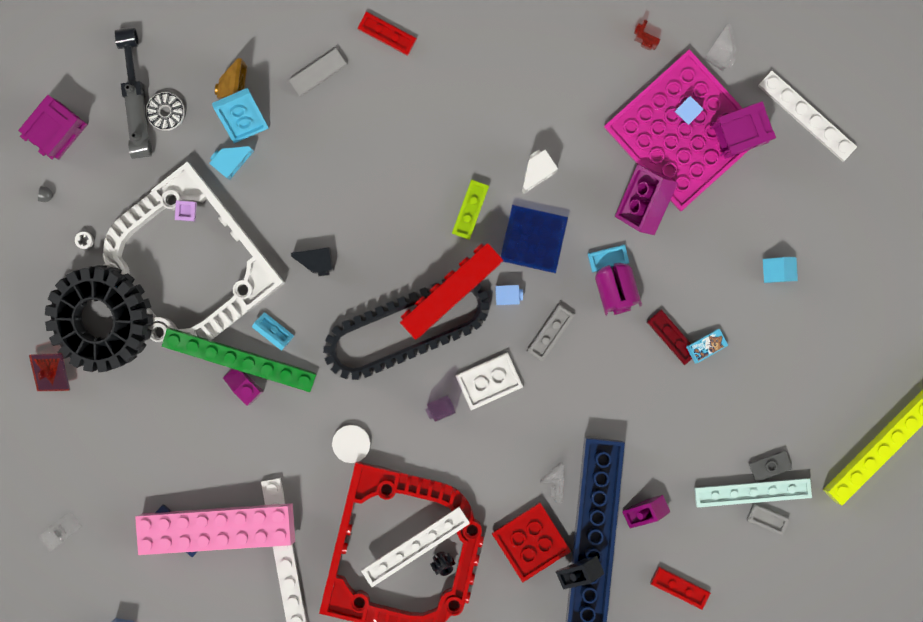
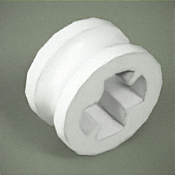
M80 232L75 237V244L81 249H89L94 244V238L88 232ZM82 236L89 238L87 245L80 243Z

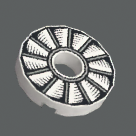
M161 92L149 100L146 106V115L148 121L155 128L162 131H170L182 123L185 117V107L176 95L169 92ZM163 107H169L171 110L170 114L166 117L161 115Z

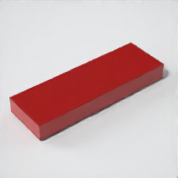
M368 12L364 14L357 28L359 31L406 56L409 55L417 40L412 35Z
M659 566L650 582L651 585L703 610L711 594L709 591Z

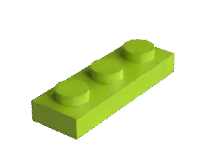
M471 179L452 231L453 235L470 240L489 188L488 185Z

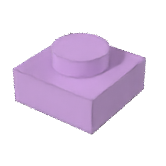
M176 200L175 220L195 222L197 202Z

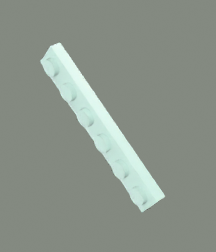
M810 478L694 487L697 508L812 498Z

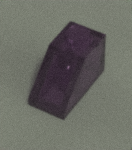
M448 394L427 403L428 408L425 409L429 419L433 418L435 422L456 413Z

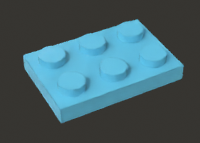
M248 88L212 103L216 114L233 143L269 129Z

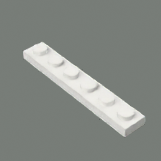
M770 71L758 85L760 89L842 162L857 148L854 143L773 71Z
M457 507L362 569L361 572L370 586L373 587L469 525L470 522L461 508Z

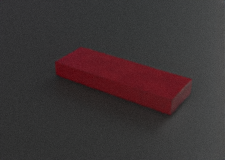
M662 309L659 310L647 321V324L680 362L686 365L692 359L686 348L691 343Z

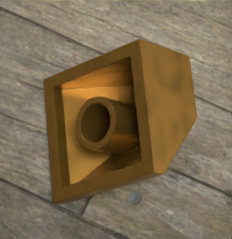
M237 58L219 78V84L216 83L215 95H217L219 100L245 89L247 65L241 58Z

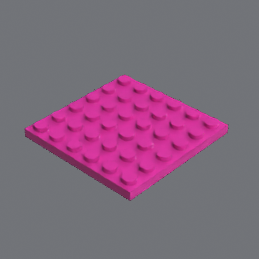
M690 49L604 126L606 131L636 164L678 182L670 201L680 212L748 152L745 151L726 159L724 155L720 156L722 149L715 130L710 129L712 122L717 121L718 117L743 108ZM691 96L704 110L688 125L675 111Z

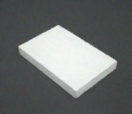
M508 352L455 375L470 410L523 388Z

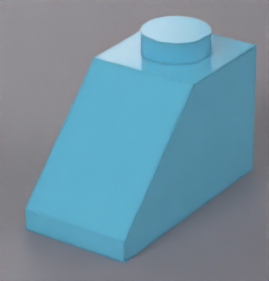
M249 146L217 150L210 159L212 161L209 164L227 179L231 180L253 154L254 150Z

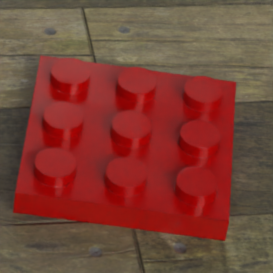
M540 502L492 532L493 537L522 583L571 552Z

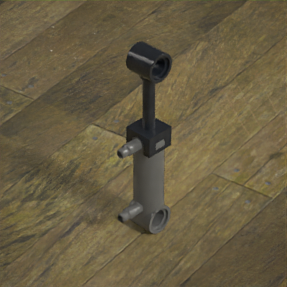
M135 28L115 30L117 48L124 49L128 76V83H121L122 97L125 99L130 139L128 142L129 153L132 159L151 157L152 145L148 136L144 104L145 89L142 82L136 81L132 48L139 45L137 31Z

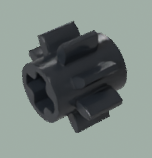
M445 552L435 554L433 556L434 562L430 563L436 575L440 573L441 576L449 575L453 571L452 566L456 564L450 553L446 554Z

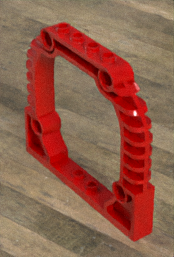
M356 462L319 614L352 622H446L450 616L459 615L464 609V604L469 603L471 592H468L469 584L473 585L475 574L472 571L474 566H478L480 555H477L478 547L482 548L484 536H481V524L478 520L474 519L472 508L465 496L456 488L446 483L363 462ZM383 485H390L392 492L385 494L382 491ZM395 493L440 503L450 508L451 511L457 507L461 508L470 524L457 532L463 544L452 588L446 589L441 594L438 607L426 612H409L370 602L367 592L363 590L355 592L345 576L337 574L342 554H346L348 543L345 542L346 536H350L353 524H350L354 503L362 504L377 495L384 500H389L395 496ZM475 525L478 530L475 534H470L467 532V527ZM361 597L364 599L365 604L359 606L355 603V599ZM456 600L460 605L458 608L453 609L449 606V602Z

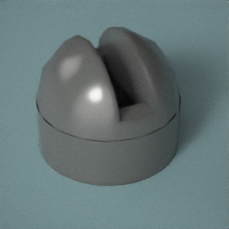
M40 186L38 201H50L53 197L52 191L47 187Z

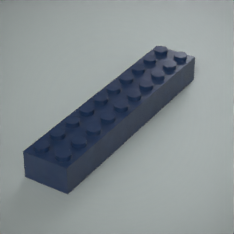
M584 437L571 564L585 558L597 556L605 574L590 584L569 588L566 622H607L625 442Z

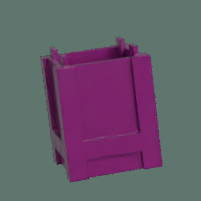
M47 94L18 131L21 133L20 137L24 141L28 140L40 148L38 150L43 156L47 155L52 160L54 158L59 160L88 124L60 101Z
M763 101L718 117L717 121L712 122L710 129L715 130L722 149L720 156L724 155L725 159L767 144L776 138Z

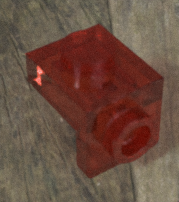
M644 20L642 24L638 23L634 34L637 35L635 41L641 43V47L647 50H655L661 39L644 32L648 22Z

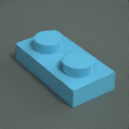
M265 312L252 325L253 329L281 351L294 337L293 334Z

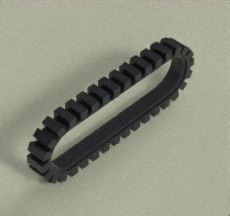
M437 282L431 284V288L434 287L437 284ZM479 283L470 291L476 297L478 304L477 313L473 319L358 368L347 367L338 359L336 348L341 337L356 329L414 306L421 297L427 298L431 293H428L427 288L424 287L419 289L422 295L419 298L415 292L408 294L410 302H406L403 296L397 299L400 305L398 307L391 301L386 303L388 308L386 312L383 306L375 308L376 316H373L372 311L369 310L364 313L366 318L364 321L361 315L353 317L355 325H351L350 320L343 321L341 323L344 329L341 330L336 325L331 330L336 336L328 334L325 339L326 342L331 344V346H324L323 353H331V356L324 358L326 364L335 363L330 370L334 374L342 370L341 378L348 379L351 373L352 380H359L360 372L363 373L365 378L371 376L370 368L372 367L375 373L383 371L381 363H385L387 369L393 367V358H396L398 364L405 362L403 356L405 353H407L409 360L417 357L414 352L417 348L420 355L427 352L425 347L427 344L430 345L431 350L438 348L436 340L440 339L442 345L448 344L447 336L450 334L454 341L460 339L458 331L462 330L464 335L467 336L471 334L469 326L472 325L477 330L482 326L477 320H486L488 315L483 313L482 310H489V302H482V300L488 298L486 291L478 293L483 287Z

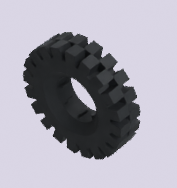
M97 265L73 271L66 275L67 278L60 279L55 285L57 289L49 294L48 300L52 304L46 305L45 315L51 316V320L45 322L46 331L54 332V335L49 337L52 345H60L61 348L57 353L61 354L63 359L70 357L69 364L76 368L84 366V371L94 372L98 370V373L114 370L137 358V354L141 353L146 347L144 341L150 339L152 330L148 329V325L153 324V314H147L146 309L151 308L149 298L143 300L141 295L145 291L140 284L134 286L133 282L135 279L128 273L122 275L121 269L116 267L107 268V265ZM90 299H93L94 302H103L112 313L113 328L105 339H101V337L96 338L89 334L82 323V310L84 306H87V302Z

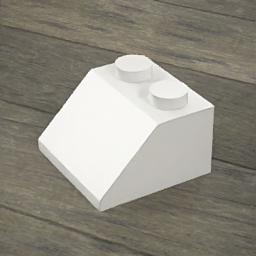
M537 150L530 155L522 187L523 194L557 172L558 168L546 150L542 152Z

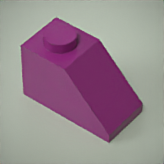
M231 369L223 377L233 393L246 406L251 405L264 392L245 372Z
M660 495L623 510L622 513L631 529L659 521L670 513V509L664 496Z

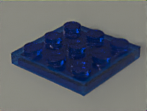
M512 205L500 256L504 260L503 262L556 274L568 217Z

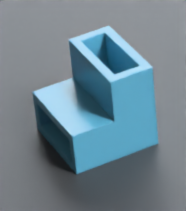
M797 258L763 259L764 283L798 281Z

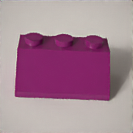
M637 164L615 217L639 232L655 235L678 182Z

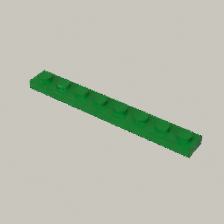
M170 327L166 330L161 346L307 392H311L316 377L315 372Z

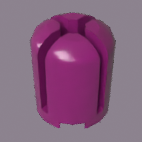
M615 263L613 266L614 275L610 265L601 268L596 273L595 280L606 316L608 312L612 311L614 315L631 311V306L639 304V307L642 306L633 271L628 264Z

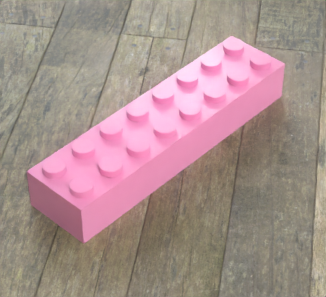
M293 503L142 513L135 516L138 555L288 546L295 542Z

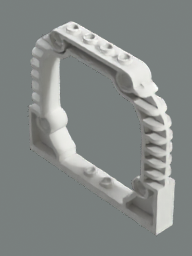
M189 162L178 168L154 187L150 194L119 217L109 228L104 240V265H107V268L116 267L121 269L122 275L127 273L130 275L129 267L122 258L126 242L137 230L167 208L174 211L176 203L169 205L168 200L170 196L175 195L177 201L203 203L208 199L219 213L218 219L225 227L228 225L231 228L230 234L236 241L240 240L253 256L247 261L244 280L236 282L233 286L234 296L204 321L191 328L178 329L170 319L156 317L150 308L146 309L147 314H153V324L148 325V329L152 330L150 339L155 342H163L168 327L212 340L285 283ZM242 285L248 287V293L244 296L239 292ZM159 327L164 331L161 338L156 335V329Z

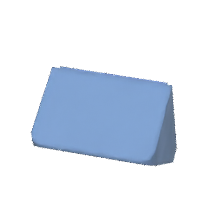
M689 96L675 113L689 125L704 109Z

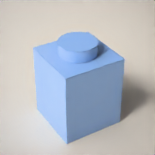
M519 285L495 286L496 305H519L520 301L523 300V289H519Z

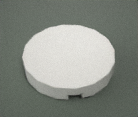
M357 425L343 426L336 432L332 441L335 455L338 459L347 463L359 462L365 458L371 444L367 432Z

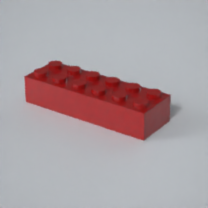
M481 243L474 250V256L470 259L468 256L459 263L460 268L456 272L451 270L444 277L446 281L443 284L437 283L429 290L431 294L427 298L423 296L415 303L417 307L413 311L408 309L401 316L403 319L400 321L401 325L415 340L421 337L504 261L488 243L485 246Z

